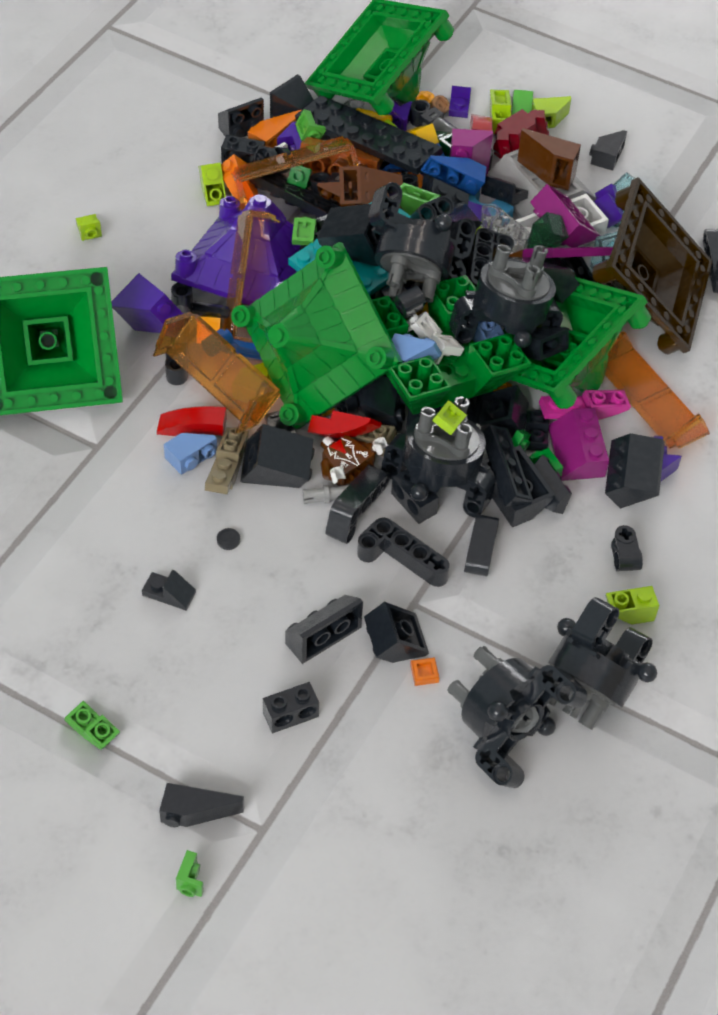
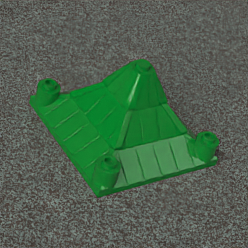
M372 0L307 79L305 85L308 89L313 90L318 97L322 95L332 99L335 95H341L347 98L362 100L370 103L378 115H388L394 107L392 99L403 104L416 100L421 83V65L430 46L431 38L435 35L439 41H447L453 35L454 27L448 20L450 15L443 9L388 0Z
M341 242L333 246L320 247L316 252L315 260L249 306H236L231 314V319L235 326L247 329L284 403L279 412L280 420L283 424L293 426L295 429H300L308 424L312 415H322L389 372L390 366L403 362L348 252Z
M98 267L0 277V415L122 403L123 397L108 268Z
M575 277L580 284L577 289L563 303L556 301L563 314L560 327L569 328V349L542 361L528 358L532 363L531 367L511 380L548 393L560 409L572 407L577 399V394L572 387L582 392L584 390H598L607 369L608 354L621 333L622 327L627 322L633 329H643L649 324L651 315L645 306L648 302L643 295Z

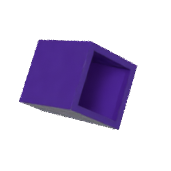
M140 273L111 301L112 308L135 331L174 335L188 320L165 293Z

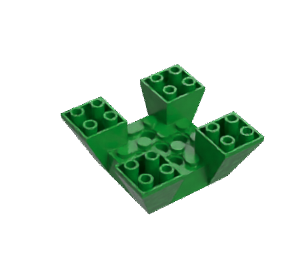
M467 275L440 282L436 286L433 302L428 303L429 315L442 330L441 335L454 337L449 327L454 304L459 298L466 296L465 291L476 290ZM389 296L372 300L391 340L395 333L401 335L411 334L419 338L414 330L408 332V323ZM507 333L475 343L472 340L467 344H460L464 348L461 356L444 355L438 365L429 355L390 366L389 372L385 374L414 415L421 413V409L424 407L435 409L444 406L448 400L454 402L457 397H464L465 400L466 398L469 399L492 392L531 367L532 363L521 348L514 343L513 337Z

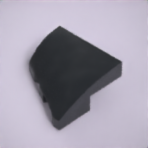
M542 455L535 463V467L555 493V498L545 508L554 513L563 514L572 492L567 485L562 483V477L557 471H554L549 463V458Z

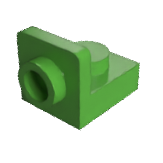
M304 109L295 123L302 141L307 137L321 140L326 132L325 126L315 124L312 113L309 110Z
M294 217L293 245H309L314 243L315 232H317L316 219Z
M189 850L186 851L176 877V890H179L180 893L188 897H194L195 895L202 897L204 892L203 882L196 880L201 866L197 862V853Z

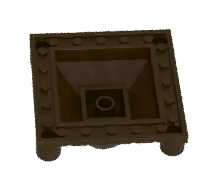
M637 177L631 180L630 186L616 193L615 203L618 208L624 210L621 224L619 225L610 259L594 265L592 276L599 284L643 295L648 302L645 306L651 315L650 321L660 326L666 332L658 338L657 345L659 350L667 355L679 350L682 353H686L691 349L713 261L642 180Z

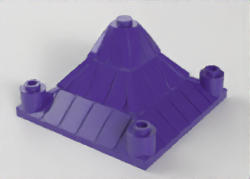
M258 194L250 198L245 208L241 211L240 201L233 196H226L219 202V217L194 246L192 251L185 249L176 254L175 269L171 273V280L250 305L297 272L288 264V258L300 251V245L292 244L293 224L288 222L281 210L271 199L264 195Z

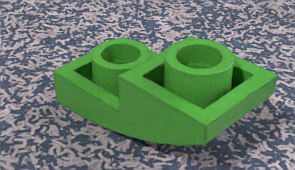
M84 700L64 720L77 733L100 750L105 748L120 734V731L103 715L99 716Z

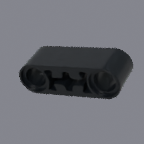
M476 514L464 572L488 576L499 518Z

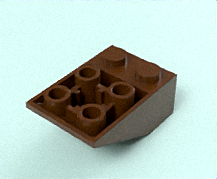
M522 128L517 161L548 185L569 191L576 176L581 144Z
M363 166L339 167L340 206L369 204L372 202L374 193L378 188L391 182L401 186L403 184L402 175Z

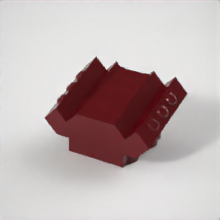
M521 109L498 123L495 130L496 140L493 145L494 155L501 159L505 154L518 150L522 128L549 135L545 111L532 110L527 113Z

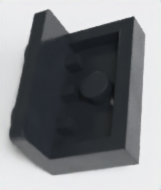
M486 174L485 183L481 187L482 195L509 204H519L520 201L528 199V190L516 187L514 183Z

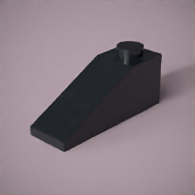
M167 783L159 810L161 823L169 827H189L244 812V796Z

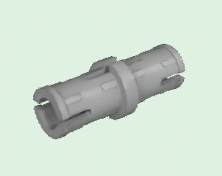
M349 484L333 487L323 485V488L303 489L304 504L323 501L330 503V501L336 500Z

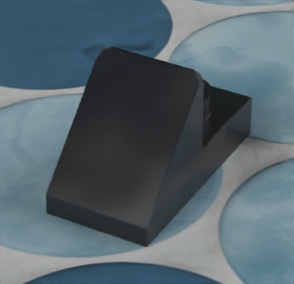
M173 569L168 577L151 572L142 589V596L187 611L196 593V589Z

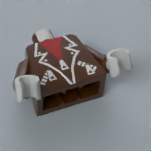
M330 436L325 437L320 444L324 449L320 463L322 477L325 480L332 481L337 486L350 485L367 465L374 466L375 453L377 455L383 453L382 449H385L388 445L386 439L379 437L372 443H367L344 436L335 442Z

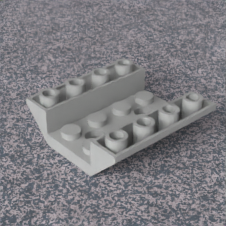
M518 149L505 154L487 175L514 183L516 187L528 190V199L520 201L519 204H510L514 206L516 214L522 218L534 213L533 210L535 208L530 201L547 183L517 161ZM576 176L569 191L554 187L570 199L587 194L592 201L596 200V197Z

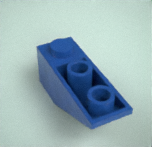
M431 155L421 168L422 172L473 196L477 194L485 183L486 166L470 158Z

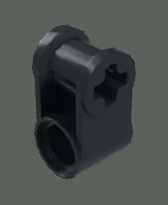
M619 526L615 531V538L611 542L615 569L618 572L641 570L643 558L639 549L636 532L630 526Z

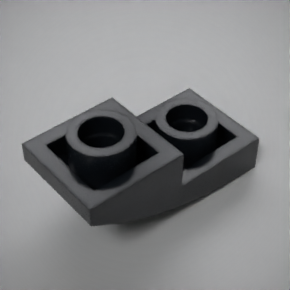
M541 410L527 411L525 431L531 434L528 439L530 444L526 450L542 451L548 448L549 419L544 418Z

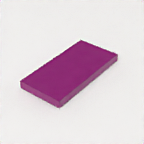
M613 247L547 248L548 253L545 258L610 256ZM533 248L523 250V257H532Z

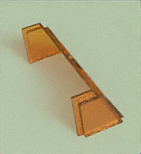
M340 136L290 151V155L282 153L235 167L231 175L240 204L244 203L245 206L247 204L246 194L242 182L343 152H346L350 166H358L359 161L354 145L348 138Z
M254 210L242 211V215H238L230 274H233V278L229 279L226 306L231 311L229 312L230 316L224 318L223 330L228 329L234 339L253 343L252 338L237 336L238 327L232 322L231 314L233 309L242 303L253 220L280 223L275 215L269 212Z
M187 312L165 320L155 345L156 348L153 356L156 357L167 353L240 421L235 431L236 434L257 426L280 397V389L241 353L237 354L235 352L236 349L198 314Z
M622 331L608 354L609 358L605 376L618 390L625 391L629 403L658 436H663V440L669 449L675 446L680 449L709 435L710 432L701 415L698 413L694 416L634 349L627 333Z

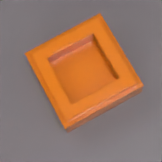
M435 657L411 660L410 666L415 686L439 683L440 678Z

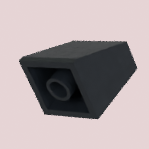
M371 204L330 208L322 229L318 234L319 244L321 246H333L341 242L352 261L378 266L374 257L380 235L372 232L374 226L369 222L368 216Z
M262 424L246 441L240 482L300 488L312 476L310 465L315 454V449L313 448L314 439Z

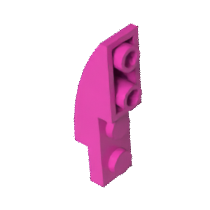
M584 390L582 396H577L574 405L567 409L558 408L550 396H541L539 400V405L545 419H559L573 409L595 408L597 418L600 420L623 413L631 408L624 390Z

